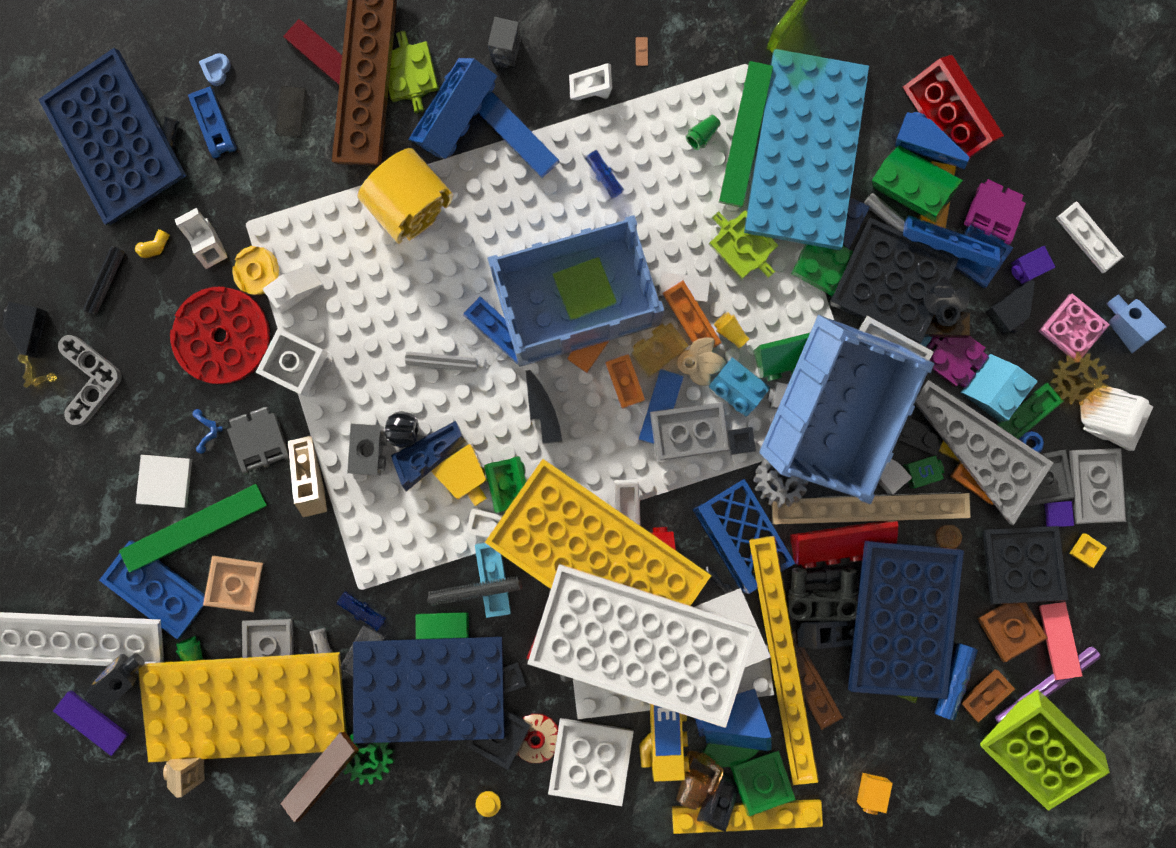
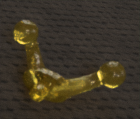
M21 354L18 356V361L25 364L23 378L26 382L23 386L26 388L30 384L37 386L45 381H56L57 376L54 373L32 378V367L28 357Z

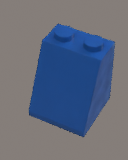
M755 689L736 694L726 728L695 718L699 736H705L706 743L764 751L771 750V734Z

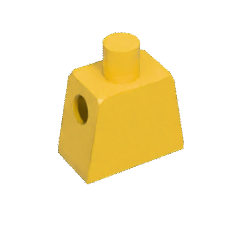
M468 444L431 471L457 500L468 495L474 506H477L487 499L480 488L481 485L487 482V476L472 444Z

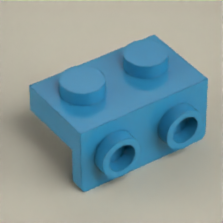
M733 357L709 385V388L716 395L723 398L736 411L746 417L756 408L770 388Z

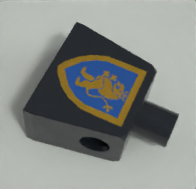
M134 653L129 658L125 654L119 655L95 676L84 698L104 713L134 685L139 675V669L145 664L144 659L137 653Z

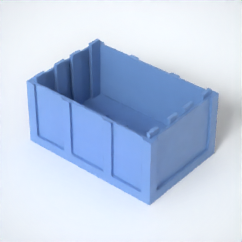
M635 215L625 217L624 221L593 230L587 228L581 230L579 234L548 243H535L530 248L498 257L494 255L487 257L519 367L658 327L661 324L665 310L662 301H659L637 233Z
M818 315L759 453L781 475L790 478L792 475L858 497L862 502L871 504L875 496L873 493L887 462L890 463L894 446L908 415L911 416L915 408L913 404L927 373L931 372L934 363L904 346Z

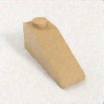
M308 436L288 441L295 506L303 517L327 512L325 490L312 437Z
M171 759L166 762L163 770L164 780H167V788L176 798L183 797L205 781L204 759Z

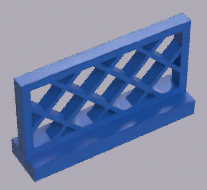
M745 479L693 509V512L743 594H749L757 589V581L751 573L753 566L752 553L750 559L741 557L738 552L740 542L750 545L748 540L741 539L744 525L756 528L754 539L759 538L760 530L767 531L771 536H775L778 547L777 551L782 553L786 560L780 566L781 572L795 564ZM740 487L746 493L745 504L732 501L734 491ZM729 494V498H728V499H724V498H723V497H725V496H727V495ZM717 501L727 503L725 516L717 515L711 505ZM731 504L744 508L741 521L729 518ZM748 509L755 510L758 513L757 525L745 522ZM728 521L740 524L737 537L729 536L726 532Z

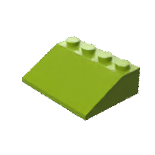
M1038 689L1020 700L980 743L981 747L1048 811L1110 773L1105 754Z

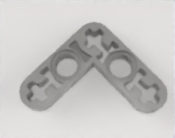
M67 335L62 337L58 343L60 353L91 377L68 405L64 414L68 423L82 426L89 422L119 385L122 375L118 368L76 336ZM69 342L74 343L73 346L77 350L82 352L78 354L74 351L69 350V346L67 344ZM88 355H93L96 359V363L92 368H87L84 364V360ZM102 369L109 373L112 372L111 377L113 380H106L107 377L98 371ZM91 389H96L99 392V398L95 402H90L87 397ZM81 401H82L84 404L90 406V409H89V408H83L85 405L81 404ZM74 410H81V419H74L76 416L73 413Z

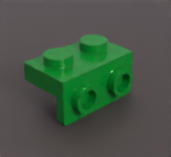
M520 456L484 465L495 513L506 511L526 483V469Z

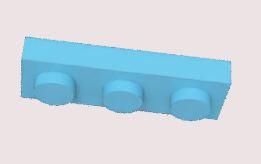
M485 542L476 543L475 551L481 584L482 582L485 584V581L488 584V581H493L494 579L495 581L496 579L498 581L501 579L502 581V578L505 580L503 555ZM509 592L483 596L486 618L512 613Z

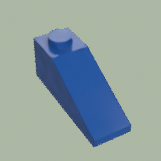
M907 112L895 147L901 146L910 152L965 169L969 156L924 114Z

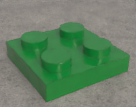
M805 244L791 274L833 296L853 251L842 246L841 250Z
M779 751L731 767L747 816H752L796 800Z

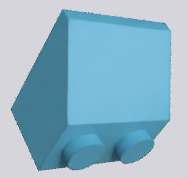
M989 354V358L980 370L975 372L974 378L960 393L998 422L1007 421L1037 383V380L1017 365Z

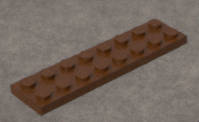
M348 0L332 162L334 164L381 165L397 0Z

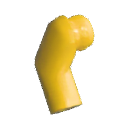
M158 229L153 241L140 242L135 246L136 253L143 258L160 255L170 234Z
M650 733L639 745L641 767L643 768L652 767Z

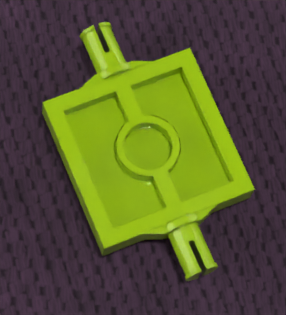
M401 31V34L399 32L396 33L399 47L392 50L389 93L393 102L404 99L412 100L414 113H420L424 111L421 97L427 93L439 90L427 41L410 45L408 44L406 32Z
M746 210L729 222L720 211L714 214L712 219L721 227V230L708 245L741 280L751 271L758 268L767 278L771 277L776 271L773 270L766 260L769 254L778 247V244L769 237L744 233L747 217Z

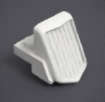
M1102 385V388L1095 389L1080 402L1081 421L1085 425L1083 430L1102 440H1109L1128 451H1134L1153 406L1149 405V400L1141 396Z

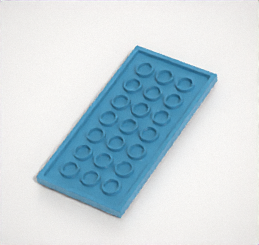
M774 49L771 62L773 70L763 111L744 233L841 250L869 66Z

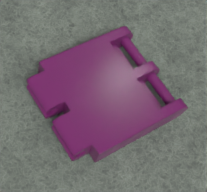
M987 179V182L981 183L977 188L964 225L968 227L972 225L985 231L984 234L988 236L992 234L1005 240L1004 243L1010 245L1026 203L1022 201V194L1009 188L1003 193L1002 185Z
M971 336L969 338H943L941 341L939 340L940 337H933L930 340L931 343L927 346L930 350L934 345L936 346L929 360L934 363L932 371L953 387L959 384L961 387L966 388L976 375L970 368L972 367L976 371L980 370L989 358L983 352L985 347Z

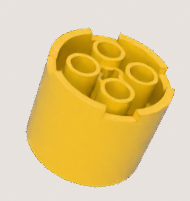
M412 148L404 149L384 161L365 180L357 195L359 201L398 244L404 238H407L409 241L414 239L437 220L436 217L441 212L442 206L447 208L454 197L448 187Z

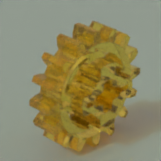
M1077 352L1076 358L1073 359L1069 354L1066 356L1068 362L1065 363L1061 360L1058 362L1061 369L1053 370L1058 375V378L1052 379V382L1058 383L1059 386L1054 391L1063 392L1061 395L1062 400L1068 396L1070 397V404H1073L1075 400H1079L1080 405H1084L1085 399L1093 403V395L1099 397L1103 395L1099 389L1107 388L1108 385L1103 383V380L1109 378V375L1102 374L1106 365L1100 367L1097 365L1100 360L1099 357L1092 361L1090 359L1091 353H1087L1085 358H1082L1081 353ZM1081 362L1079 368L1074 371L1066 369L1073 363ZM1090 365L1095 369L1098 379L1091 376L1089 372ZM1082 372L1084 373V378L1088 381L1078 385L1076 384L1077 380L1072 376ZM1063 378L1069 381L1072 387L1071 391L1065 387ZM1087 386L1094 388L1090 393L1080 395L1083 388Z

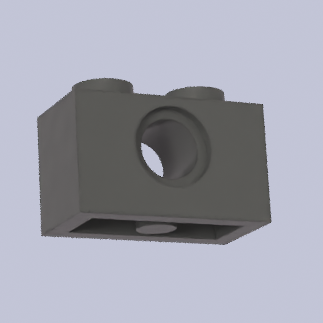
M351 424L347 473L381 475V470L385 471L386 456H382L383 446L387 445L384 426ZM367 443H371L374 446V453L369 457L363 454V447Z

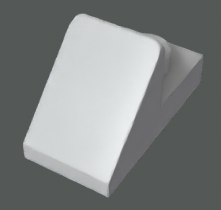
M607 63L569 75L570 98L577 101L596 95L607 99L612 90L611 64Z

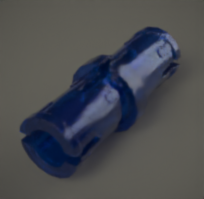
M594 150L584 158L596 174V180L602 183L612 199L624 191V188L613 174L614 170L608 167L598 150Z
M346 591L341 595L336 604L353 614L354 619L357 621L359 619L376 631L381 628L386 620V617L368 607V603L360 602Z

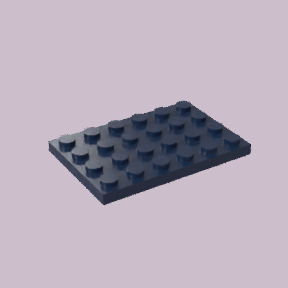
M111 49L38 99L104 225L110 226L186 177L118 49Z
M865 541L848 690L860 693L947 699L963 550Z
M503 637L353 642V743L505 738Z

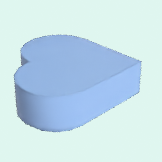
M218 53L199 61L204 75L210 84L219 86L225 82V73L229 71L231 63L224 54Z

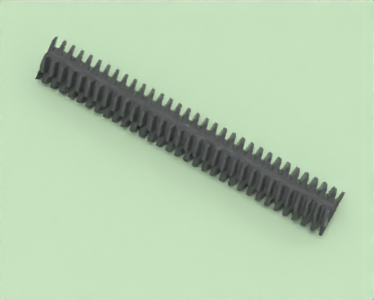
M517 575L516 577L513 576V578L512 576L508 577V580L506 577L505 580L502 578V581L501 579L499 581L494 579L493 581H488V584L485 581V584L484 582L482 584L479 582V584H468V587L467 585L465 587L464 585L462 587L457 586V589L456 587L454 589L451 587V589L446 588L443 591L442 589L440 591H429L427 601L428 604L431 603L433 606L522 589L523 580L522 577L519 578Z

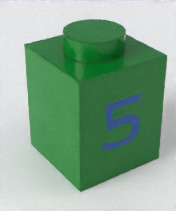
M929 456L902 465L912 477L908 481L909 488L921 487L944 479L942 475L944 473L943 464L940 459L937 460L936 456Z

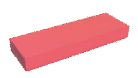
M1066 602L1039 606L1044 633L1048 638L1046 642L1055 680L1081 677L1082 673Z

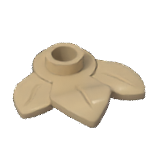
M705 337L694 341L690 349L680 353L677 358L679 370L689 375L691 380L698 385H710V374L721 371L726 365V361L721 356L712 352L715 343L714 338ZM688 359L694 360L693 365L690 367L685 365Z

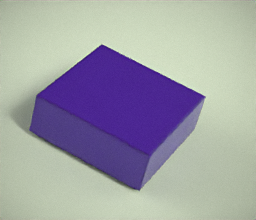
M1072 501L1044 503L1047 527L1074 526Z

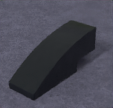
M525 370L530 420L540 421L542 444L563 443L556 411L547 392L532 371Z

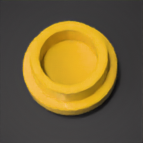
M492 791L481 793L476 800L477 811L485 817L497 814L501 806L499 796Z

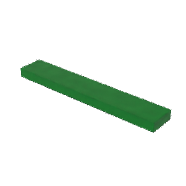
M749 61L718 203L743 207L773 70L771 65Z
M254 484L120 549L119 552L128 572L132 573L268 505L258 485Z

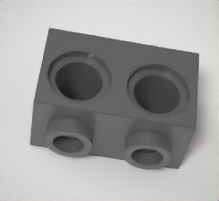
M494 17L488 42L491 62H494L499 67L507 68L508 65L515 67L521 42L519 22Z

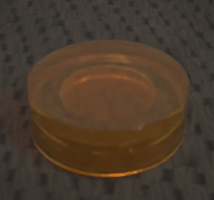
M943 525L937 529L935 540L942 548L954 549L960 545L962 534L954 525Z

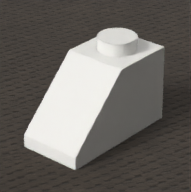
M306 265L282 274L265 286L263 291L275 308L284 313L323 284L311 267Z

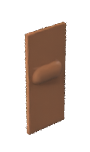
M636 37V66H648V37Z

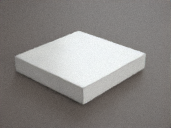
M141 455L136 503L187 508L192 459Z

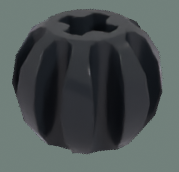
M404 411L391 414L385 424L387 441L391 445L400 448L410 447L415 444L419 435L417 418L413 414Z

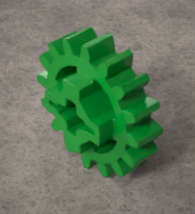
M390 742L369 743L366 746L354 743L359 749L358 753L354 756L356 765L354 766L351 760L343 773L351 772V781H354L357 777L360 778V785H363L366 779H368L370 785L375 783V777L382 780L384 778L382 771L389 773L391 768L387 764H391L395 760L389 757V754L394 752V748L387 747ZM379 747L382 750L383 758H381L379 755ZM368 751L371 753L369 756L370 760L366 762L364 760V753ZM370 767L377 770L372 773L363 772L366 768Z

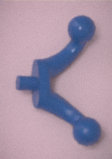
M196 409L193 411L194 418L210 428V432L196 447V451L202 454L206 451L205 444L211 439L217 438V432H221L222 427H216L215 421L202 417V411Z

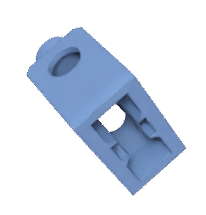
M1117 295L1107 303L1116 314L1109 321V324L1131 353L1135 352L1166 328L1138 299L1128 305L1120 295Z

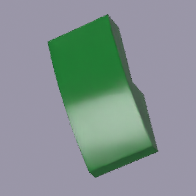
M469 613L416 614V639L469 638Z

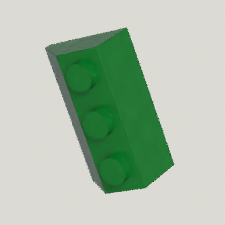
M898 146L884 160L872 179L874 189L935 223L963 182L958 177L901 146Z
M810 333L761 344L753 350L760 379L767 378L769 382L781 379V374L791 372L792 375Z

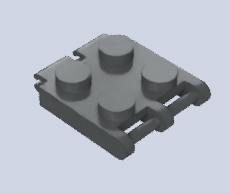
M267 406L250 412L251 421L247 414L229 420L232 428L227 429L243 475H247L249 471L262 466L264 468L269 467L270 463L281 459H290L289 450L276 413H270ZM282 452L281 455H278V456H275V457H273V458L268 459V457L273 456V455H277V454H279V453ZM261 460V462H259V463H256V464L247 466V465L250 464V463H255V462Z

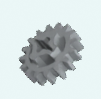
M766 459L762 461L761 466H758L755 471L756 476L753 481L759 483L755 490H762L763 493L760 498L768 497L769 505L775 501L778 508H781L784 502L788 507H791L793 502L798 503L802 498L801 496L807 491L805 488L808 484L807 480L792 475L791 478L781 475L776 469L767 473V471L774 467ZM795 489L792 493L787 494V491Z

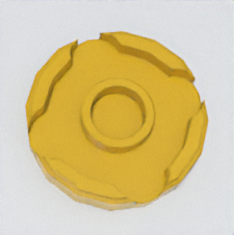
M250 246L237 254L235 258L237 261L232 270L234 282L240 290L248 294H265L263 288L277 279L279 275L278 262L273 253L263 247Z

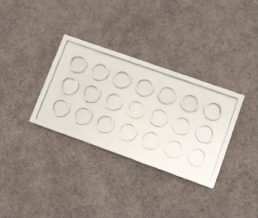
M559 564L528 664L726 728L757 628Z

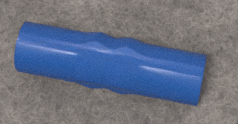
M957 643L951 661L947 699L939 698L935 714L955 721L962 698L966 693L967 684L970 681L971 671L978 653L977 649Z

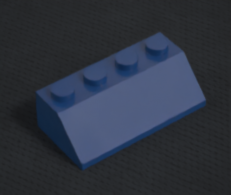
M458 58L449 76L445 79L408 140L439 158L446 159L447 156L450 157L456 150V142L459 137L463 136L469 129L470 119L481 110L483 98L494 89V81L497 75L474 58Z

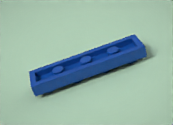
M909 215L904 222L903 236L911 241L922 242L936 250L950 252L958 258L975 261L984 267L989 266L996 269L1000 262L999 247Z

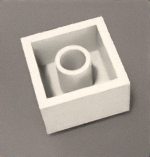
M278 328L256 373L307 397L328 352Z

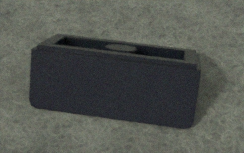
M722 773L711 775L697 817L698 822L726 832L739 792L735 780Z

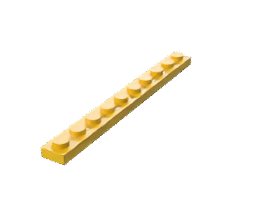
M775 536L750 539V548L793 785L818 783V773Z

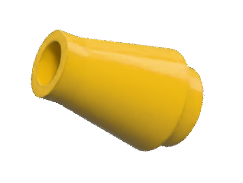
M726 312L714 323V326L717 328L716 332L738 348H741L749 340L734 314L731 315L729 312Z

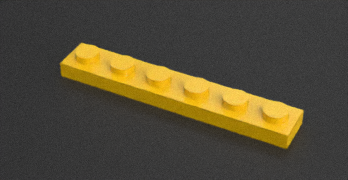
M794 800L752 816H747L743 803H735L726 831L823 827L821 800ZM701 805L672 806L674 834L723 831L697 821Z

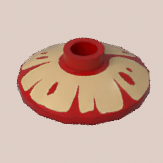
M530 714L523 717L524 720L533 725L518 753L519 757L529 763L548 761L555 754L558 735L557 724L543 714ZM538 736L541 741L539 744H533L531 738Z

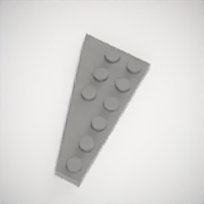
M927 380L920 389L914 404L1008 523L1014 525L1053 465V462Z

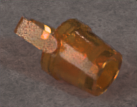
M690 751L687 754L689 767L693 758H696L698 762L716 772L713 780L695 769L689 768V772H684L685 780L681 781L676 799L683 806L698 810L708 793L710 795L715 793L724 771L721 766L715 763V760L706 754Z

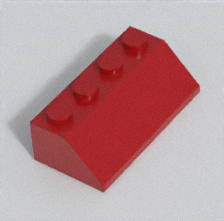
M953 55L940 58L903 86L918 112L931 119L969 158L1004 136Z
M879 521L790 534L794 562L798 565L801 564L802 568L816 567V562L826 561V565L841 563V558L850 557V561L863 560L865 541L897 544L898 521Z

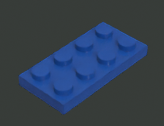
M133 540L128 541V543L125 545V547H127V546H129V545H131V544H133V543H135V542H134ZM119 553L99 580L149 619L161 620V628L176 639H180L204 608L205 595L159 560L129 573Z

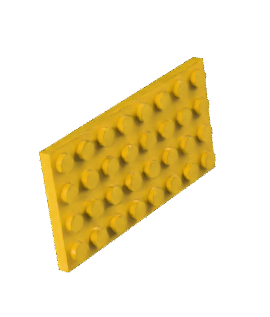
M545 459L541 460L485 541L491 548L550 589L552 588L558 566L561 564L691 606L711 577L708 572Z
M340 652L145 663L139 669L148 762H163L171 759L185 758L215 759L324 752L340 732H346L347 734Z

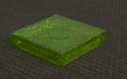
M796 0L774 28L767 45L768 50L773 53L774 49L780 46L801 18L809 0Z
M599 257L553 273L554 281L570 321L617 303Z

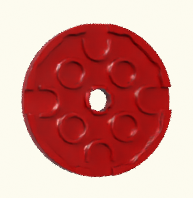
M226 287L206 288L190 296L177 310L173 328L170 331L171 347L180 366L191 376L212 384H230L252 374L259 367L270 342L269 324L261 307L245 293ZM219 329L226 331L224 342H217L215 340V333Z

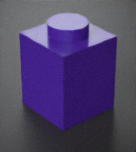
M1045 246L1011 262L1012 274L1021 284L1055 268Z

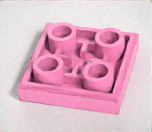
M1070 294L1039 332L1071 359L1079 362L1110 324L1075 295Z

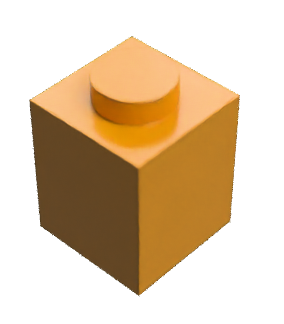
M862 773L857 803L863 808L864 812L878 815V811L887 812L892 782L884 777Z

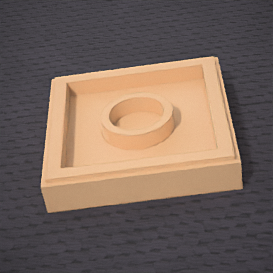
M212 556L203 606L254 612L263 563Z

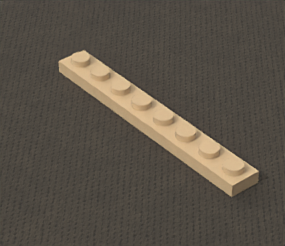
M969 493L874 496L871 504L862 502L858 497L800 499L798 503L793 502L791 507H788L784 502L781 508H778L777 502L774 501L772 503V524L970 518Z

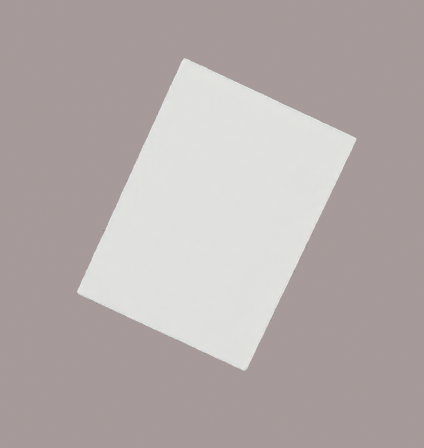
M747 64L531 131L559 159V163L543 178L504 140L427 164L453 193L454 197L447 208L442 206L441 212L436 217L437 220L410 241L404 238L398 244L357 198L361 186L259 217L246 223L252 246L266 248L277 259L279 266L278 277L309 265L323 284L284 313L277 310L270 299L269 302L277 328L328 352L307 397L299 393L298 396L359 589L364 590L475 554V544L485 542L487 537L466 533L471 509L474 508L495 513L488 481L480 486L487 499L477 506H474L468 495L457 500L432 472H429L406 492L401 485L391 458L392 454L404 448L393 446L388 441L387 445L383 446L382 456H386L385 471L381 470V475L347 473L351 424L384 426L385 431L388 417L395 412L404 411L413 414L417 418L419 423L417 441L456 421L466 442L447 458L468 444H472L485 472V464L520 456L526 469V482L541 460L545 459L612 507H614L615 480L638 479L640 500L761 462L765 459L759 452L777 412V409L770 408L771 402H767L768 392L756 408L746 417L736 411L723 398L716 395L709 388V385H698L691 380L689 375L682 373L677 366V358L680 353L689 350L693 342L667 300L659 297L662 272L710 278L707 303H697L714 331L716 332L717 330L714 323L723 314L729 312L731 315H735L745 334L749 337V340L741 348H738L716 332L722 343L714 347L712 352L721 356L726 361V364L733 357L759 379L760 376L753 352L759 345L810 333L818 315L834 320L825 292L791 274L805 244L772 238L778 244V247L769 254L766 262L776 272L767 278L758 268L751 271L742 280L708 245L721 230V227L712 219L714 214L720 211L729 222L737 218L744 210H748L760 130L743 207L718 203L748 69ZM710 115H715L720 120L721 126L705 148H700L699 150L692 148L686 140L688 129ZM635 215L637 221V233L658 300L662 301L665 310L660 326L610 340L588 373L567 360L571 352L519 367L518 364L463 316V313L480 296L504 317L487 257L494 255L499 257L530 248L535 243L542 242L544 244L579 234L581 230L591 228V230L624 221L625 217ZM406 352L470 357L476 358L478 365L475 372L410 366L405 364ZM629 354L645 401L622 409L605 362ZM688 359L685 365L688 367L692 366L694 360ZM660 369L684 376L674 409L723 402L727 431L753 427L756 452L730 455V451L657 461L654 444L639 440V436ZM525 370H531L547 392L556 411L563 443L542 444L540 421L530 420ZM721 371L710 374L711 383ZM791 372L781 374V379L769 382L767 378L761 380L769 387H773L777 382L789 384L792 375ZM367 443L363 447V454L369 457L374 453V446L371 443ZM506 511L498 512L495 514L504 515Z

